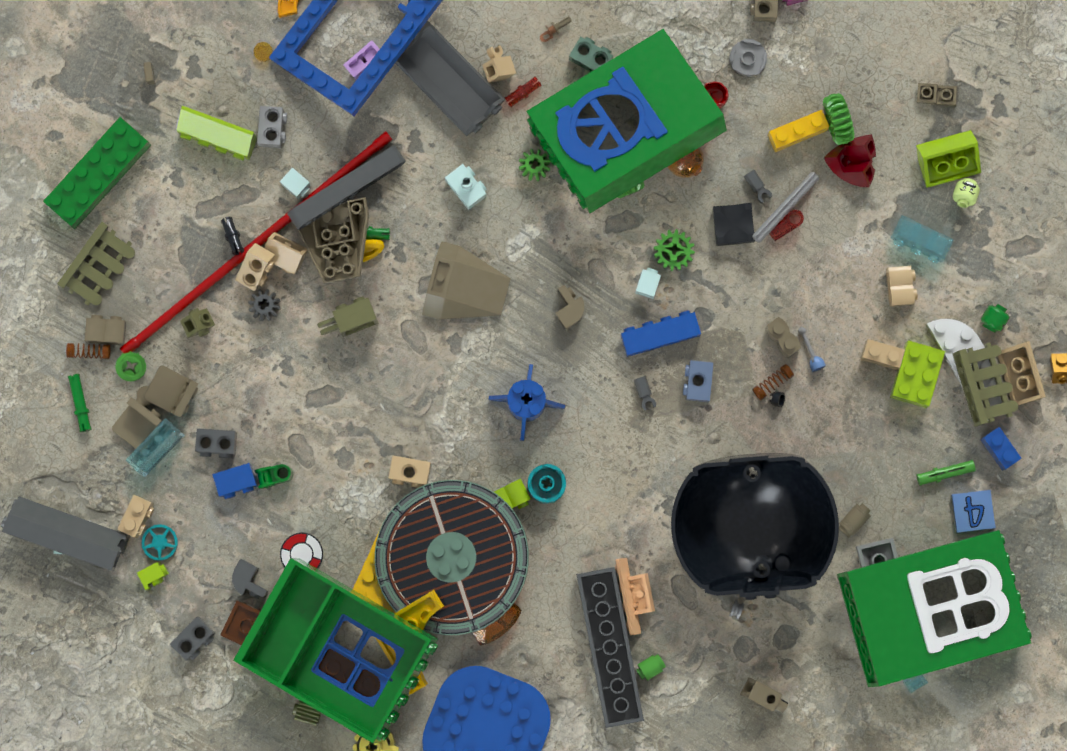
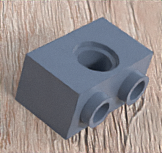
M690 360L689 365H686L685 376H688V384H684L683 395H686V400L710 401L713 373L712 362ZM694 377H701L703 384L695 386L692 381Z

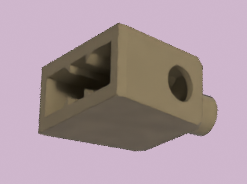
M748 678L740 693L745 698L773 712L777 709L783 713L788 706V702L781 699V693L752 678Z

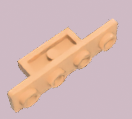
M627 558L616 559L615 570L619 576V590L623 596V610L627 617L626 627L630 635L641 634L638 614L655 611L648 573L630 576Z

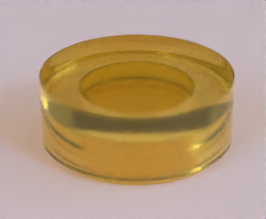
M266 42L258 43L254 47L256 59L261 62L270 60L269 56L273 52L270 44Z

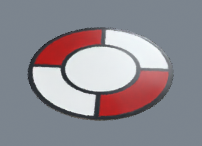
M295 533L289 536L281 546V562L286 567L290 558H300L318 569L323 560L322 545L311 534Z

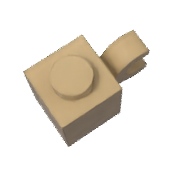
M501 46L487 49L490 60L482 66L488 83L503 81L516 74L511 56L501 57L503 54Z

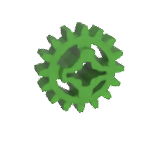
M677 229L674 234L668 230L667 236L662 233L660 235L662 240L656 239V243L659 246H654L653 250L658 251V253L654 254V257L660 258L657 263L661 264L663 262V269L669 266L670 271H673L674 267H677L678 271H680L681 265L685 268L688 267L686 261L692 262L693 259L690 255L695 254V251L691 250L695 246L694 243L689 244L691 237L685 238V232L679 235ZM668 239H672L671 243H669L668 245H663L665 241H667ZM679 240L684 242L686 247H682L679 243ZM673 246H675L676 250H678V252H676V255H673L672 251L669 250L672 249ZM662 253L669 257V261L663 257ZM680 256H686L682 261L676 263Z

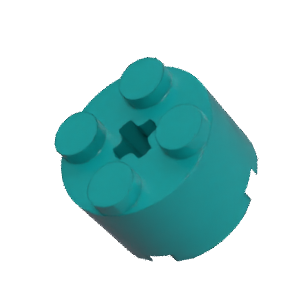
M543 464L531 471L528 477V490L536 501L544 504L554 503L565 492L566 478L557 466ZM550 479V484H552V487L548 486L547 489H545L544 484H542L541 482Z

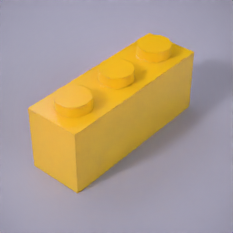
M819 110L769 131L768 138L774 152H778L826 132L829 129V124L823 110Z

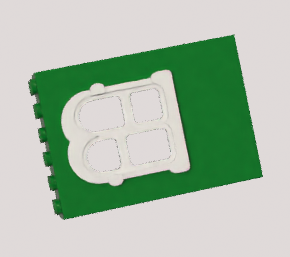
M1000 530L837 574L868 687L884 686L1032 644L1030 640L1032 638L1031 631L1027 628L1025 622L1026 613L1021 608V596L1015 587L1014 582L1016 578L1010 569V557L1005 551V539ZM971 569L980 570L986 577L985 588L979 593L967 595L961 573ZM952 576L958 594L957 599L929 606L923 584L938 578ZM982 600L990 602L995 609V616L992 622L967 629L962 617L961 607ZM952 610L957 632L944 637H937L932 615L941 611Z

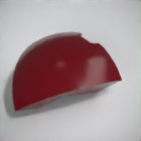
M872 134L856 137L853 141L844 145L840 144L832 149L824 157L826 164L832 172L849 184L869 187L875 174L872 158L876 157V148Z

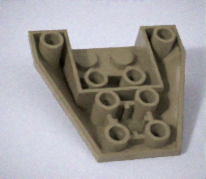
M366 197L349 200L347 203L337 206L306 227L298 230L325 284L361 277L369 221Z
M441 241L429 281L422 315L440 320L501 316L511 278L461 246Z

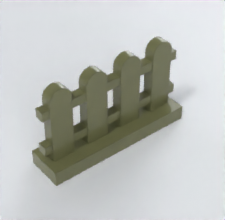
M103 222L99 224L57 283L63 289L66 286L69 287V293L73 294V292H76L86 299L84 302L86 305L90 303L99 305L102 302L101 296L97 294L100 288L109 290L113 286L112 280L108 278L112 272L121 274L124 271V266L120 263V260L123 256L128 259L135 256V250L130 247L132 243L130 241L125 243L115 236L116 231L113 229L111 232L107 231L108 226ZM100 239L101 241H103V243L98 248L96 246V243ZM107 245L119 252L116 259L103 251ZM88 255L92 257L89 263L84 261ZM96 260L108 268L105 274L92 267ZM78 270L81 274L76 279L73 275ZM85 276L97 284L94 290L81 282Z
M991 343L984 344L985 348L974 351L972 347L953 353L975 427L994 422V417L1006 414L1007 418L1012 417V412L1018 409V403L1014 400L1008 401L1006 395L1012 391V384L1009 382L1003 383L1001 375L1007 372V367L1002 363H996L995 357L1001 354V348L998 345L991 346ZM989 359L991 366L979 369L977 362ZM995 378L997 385L985 388L983 380ZM1001 397L1002 403L990 406V398Z

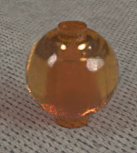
M699 147L668 166V169L675 176L681 178L699 175L703 170L702 166L704 163L702 149Z

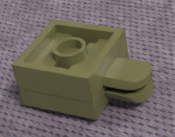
M359 297L353 300V304L347 306L345 303L335 307L336 310L332 311L334 317L319 322L317 326L318 328H323L333 323L337 324L322 329L320 331L321 335H326L339 329L341 335L346 337L379 324L369 298Z

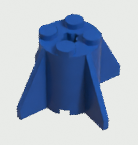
M529 364L527 380H520L514 383L508 395L489 396L488 399L491 401L507 402L511 414L517 420L522 421L520 441H524L526 422L539 418L544 412L545 407L565 409L564 404L547 400L543 387L537 382L532 381L533 364ZM525 397H529L532 401H529L528 404H524V401L522 399Z

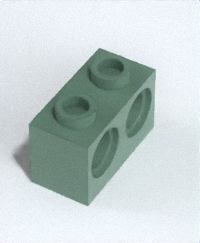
M580 36L569 55V60L592 72L602 66L595 62L597 57H603L605 63L613 59V55L606 47L602 46L600 48L595 45L592 39L588 37L584 39ZM585 47L589 50V53L581 55L578 50Z

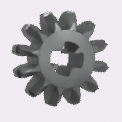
M269 289L265 290L264 295L261 290H258V297L255 294L251 295L255 301H248L250 305H253V307L249 308V311L255 312L253 314L255 319L260 315V321L262 322L265 316L268 321H271V314L275 317L278 316L274 310H281L280 306L275 305L281 302L280 299H274L276 297L275 292L269 296ZM267 301L269 307H265V310H262L263 308L260 304H264Z

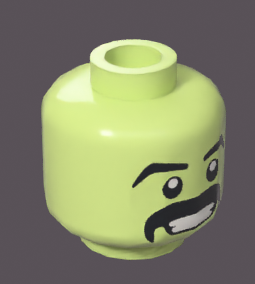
M964 178L956 183L953 199L959 207L967 208L976 204L980 193L977 182L970 178Z

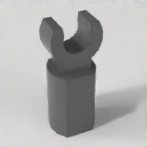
M755 170L744 176L754 193L757 192V198L761 204L764 203L762 194H767L769 198H772L771 191L764 188L765 184Z
M646 376L635 379L634 383L639 398L643 400L642 409L644 411L647 410L645 406L647 402H651L653 408H655L656 402L650 397L652 392Z

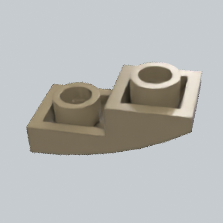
M918 83L917 103L956 106L958 87Z

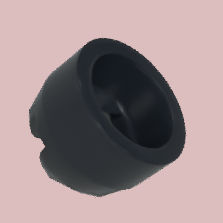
M775 391L770 394L772 399H769L773 406L782 407L784 405L785 393Z

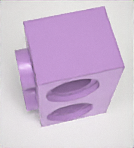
M371 40L343 66L357 80L380 49Z

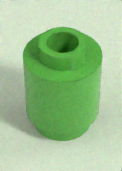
M659 654L637 664L638 669L636 671L641 679L645 678L648 681L663 672L662 669L666 666Z

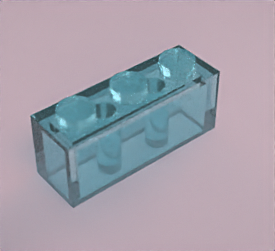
M903 215L899 218L890 237L894 244L901 247L905 245L911 248L910 251L917 255L922 253L928 256L927 259L934 263H942L945 260L954 239Z
M165 418L133 451L126 461L139 474L146 477L185 435L171 421Z

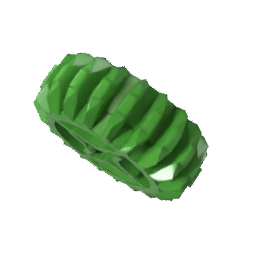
M834 93L823 99V110L829 124L832 139L837 145H844L853 141L855 134L853 122L844 97L840 93Z

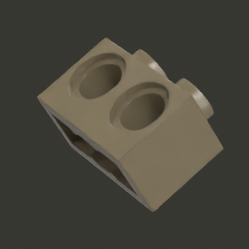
M754 0V4H750V15H753V21L776 22L778 17V0ZM765 6L769 12L762 14L759 11V7Z

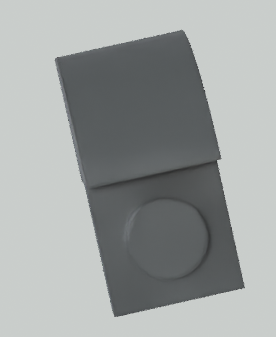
M243 559L238 561L232 574V582L235 589L241 595H245L248 589L250 590L248 594L257 599L260 596L265 598L268 591L252 582L259 568Z

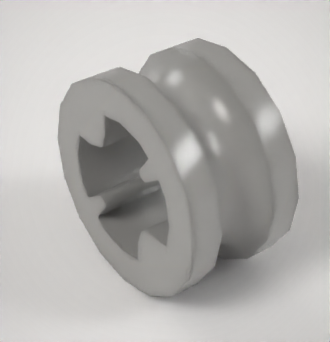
M735 600L729 616H735L736 619H739L745 604H739Z

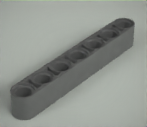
M392 146L294 207L287 215L296 228L300 230L395 171L406 160L396 146Z

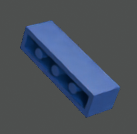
M688 310L679 313V317L672 318L667 316L661 318V322L653 324V321L643 323L641 328L635 329L632 326L623 329L624 332L620 336L626 356H633L701 336L695 312L690 313Z

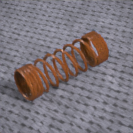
M67 343V358H76L74 343ZM78 343L76 357L79 356V358H82L83 355H84V357H85V352H84L85 344H84V343H83V351H82L81 357H80V353H79V343ZM88 344V352L85 358H87L88 355L90 358H93V356L96 359L98 358V356L101 358L100 344L98 345L97 357L95 355V344H93L92 357L90 356V344ZM104 344L102 358L109 359L111 348L109 344Z
M787 364L780 367L781 372L776 370V374L772 373L773 379L768 376V381L764 380V384L759 383L760 388L758 386L752 388L759 400L767 397L761 385L771 393L765 381L774 390L775 388L770 379L779 387L774 376L784 384L778 372L786 381L788 379L785 375L789 379L794 376L793 371Z

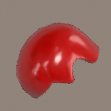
M716 81L704 84L705 89L719 109L722 108L729 98L727 88L722 83Z

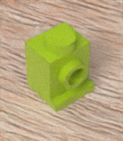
M156 562L137 572L145 590H150L151 584L156 586L164 582L163 578L169 574L164 564L161 565L160 562Z

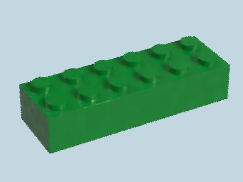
M119 117L43 202L75 230L151 147V144L124 119Z

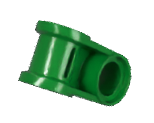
M285 464L255 470L259 479V489L289 482L293 478L292 468ZM286 468L288 476L282 479L279 476V472L281 469Z

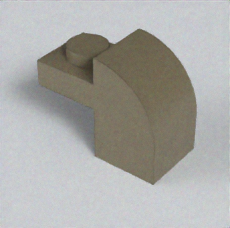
M563 285L558 288V292L567 306L556 312L555 315L565 331H567L581 320L584 314V301L582 297L574 300L576 295L573 290Z

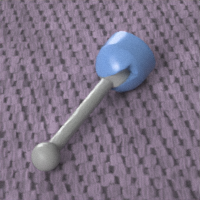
M800 327L798 333L802 335L812 357L809 362L811 371L816 372L826 367L824 360L821 357L815 356L805 334L806 329Z

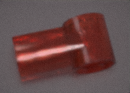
M799 210L790 211L769 233L772 239L777 241L794 229L799 228L804 220L803 213ZM793 214L798 215L800 222L797 224L791 223L790 216Z

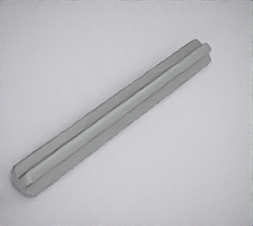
M811 172L752 235V238L758 243L761 242L819 180V176L815 172Z

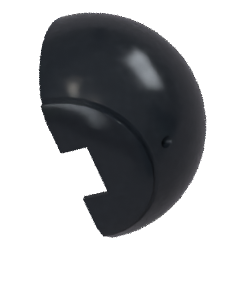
M788 453L744 454L713 459L693 467V471L683 481L674 501L671 517V534L673 545L682 567L694 583L701 589H705V593L716 596L740 594V597H745V600L757 599V596L775 598L781 591L807 589L815 586L817 580H820L827 571L834 557L839 536V518L834 496L828 484L818 470L805 460L804 457Z

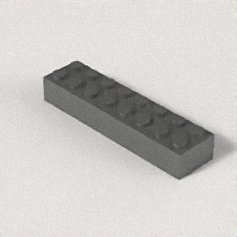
M615 567L576 574L605 728L644 721Z

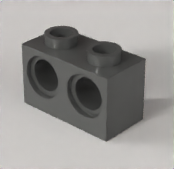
M197 428L195 452L200 453L201 457H211V454H219V458H230L231 455H236L237 432ZM205 438H210L211 445L208 448L202 447V441ZM228 439L231 443L230 447L223 450L221 442Z
M197 616L170 645L186 661L189 659L193 661L201 653L199 649L203 645L207 647L214 640L213 635L215 632ZM200 627L204 628L206 632L205 636L201 639L196 636V631ZM189 641L192 649L186 653L183 651L182 645L184 642Z

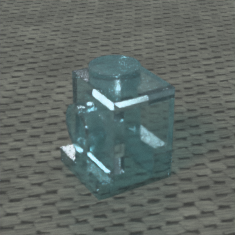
M923 675L916 676L914 680L910 678L902 680L909 693H913L928 683Z

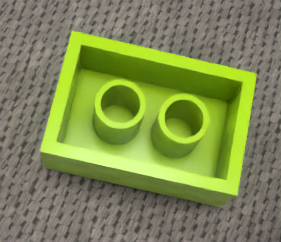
M908 340L904 345L905 352L901 366L896 373L890 398L928 408L945 351Z

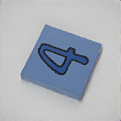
M991 490L951 495L956 533L996 528Z

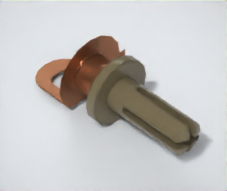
M568 16L556 24L551 22L552 26L549 28L545 25L548 30L540 35V40L547 42L554 38L552 34L555 32L559 34V29L572 22L571 18ZM549 34L550 37L545 40L543 36Z

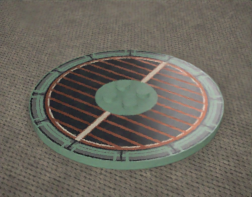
M437 481L410 492L389 512L381 526L376 541L375 571L377 580L387 602L396 612L432 590L436 592L444 607L439 609L429 619L424 628V631L434 634H469L496 622L517 600L528 573V541L518 516L496 493L486 487L468 481Z

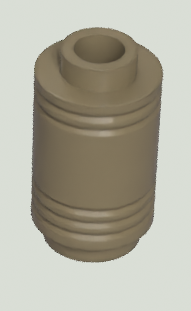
M863 503L861 505L856 504L839 522V530L848 538L851 535L854 536L871 517L869 514L871 510Z

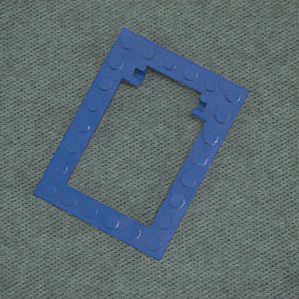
M312 0L269 56V59L355 117L443 0H408L407 6L400 3L398 8L406 16L350 89L297 54L338 0Z

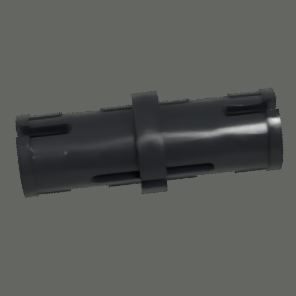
M230 216L225 217L227 222H225L224 218L221 220L226 233L225 239L230 244L232 254L239 255L238 250H240V253L244 252L239 239L240 233L235 228L233 218Z

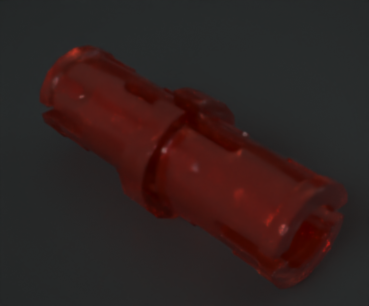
M536 76L524 85H519L517 90L504 97L506 103L509 102L510 108L523 98L527 99L530 93L542 86L539 81L537 82Z

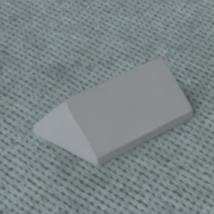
M893 538L856 546L861 567L898 557Z

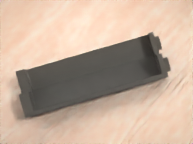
M429 21L425 23L395 63L466 136L472 132L476 134L491 115H496L502 109L501 104L505 99L488 83Z
M20 496L14 500L8 516H5L1 523L3 533L110 571L115 570L120 554H124L130 535Z

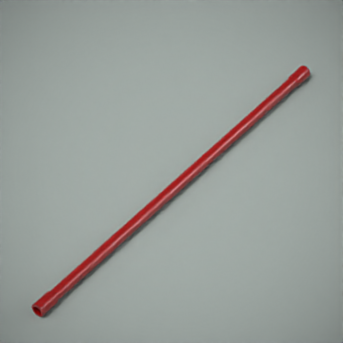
M386 131L382 133L371 145L296 206L355 170L393 139ZM287 213L244 247L243 253L239 251V255L233 256L119 349L123 353H129L139 348L144 341L244 261L247 251L255 243L262 246L274 232L278 233L292 220Z

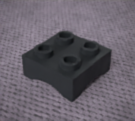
M752 203L713 206L716 246L755 242L752 238V235L755 233Z

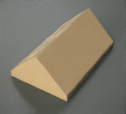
M1030 342L1001 350V354L998 356L999 362L1007 367L1004 379L1005 382L1011 383L1013 387L1009 393L1010 399L1016 401L1018 405H1022L1046 397Z

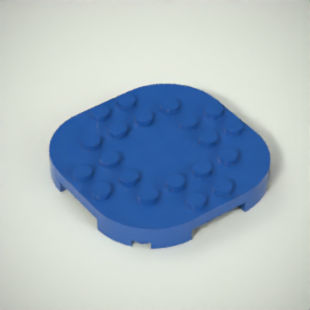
M483 666L464 667L451 674L439 690L423 732V751H541L550 729L551 717L549 706L543 695L526 682Z

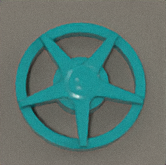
M158 524L151 526L143 534L142 549L153 560H166L177 550V535L173 529L166 525ZM159 527L167 529L162 535H156L152 531ZM169 531L174 536V545L168 543L166 538ZM150 532L153 537L152 543L145 546L146 536ZM154 547L158 550V558L149 554L146 549ZM166 547L173 548L169 555L161 557L162 550Z

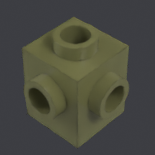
M207 308L191 310L188 312L189 315L180 321L188 338L196 335L203 337L209 334V329L215 326Z

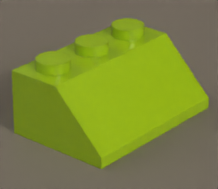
M971 130L916 145L918 162L927 188L981 173L978 141Z

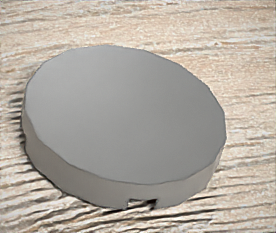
M744 39L733 46L729 62L732 69L738 75L753 77L764 70L767 63V53L760 42L753 39Z

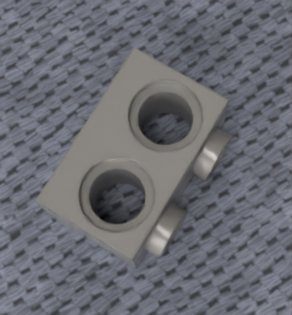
M260 106L257 138L259 147L282 148V143L286 142V132H283V124H287V113H284L283 107ZM271 114L278 115V119L275 122H270L268 118ZM269 133H276L277 138L275 140L269 141L267 139Z

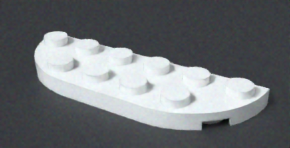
M939 319L927 323L926 325L939 348L945 351L944 356L961 384L953 353L972 347L974 351L985 348L973 329L960 321ZM989 359L977 362L979 369L991 366ZM995 378L983 380L985 388L997 385ZM1001 397L990 398V406L1002 403Z

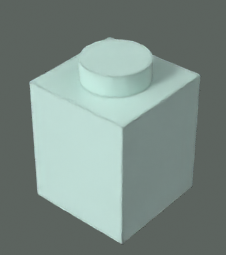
M291 168L280 181L281 185L298 200L301 196L304 198L311 190L309 188L311 186L310 182L294 168Z
M651 268L643 269L635 293L653 299L661 277L658 271Z

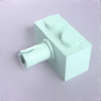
M462 164L447 175L445 181L465 207L470 210L487 197L485 193L487 189L481 181L477 182L474 179L475 173L469 166L465 167Z

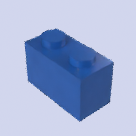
M1000 427L980 439L1002 471L1022 459Z
M250 463L212 474L219 497H224L225 500L235 497V493L243 491V494L252 492L254 487L258 486Z

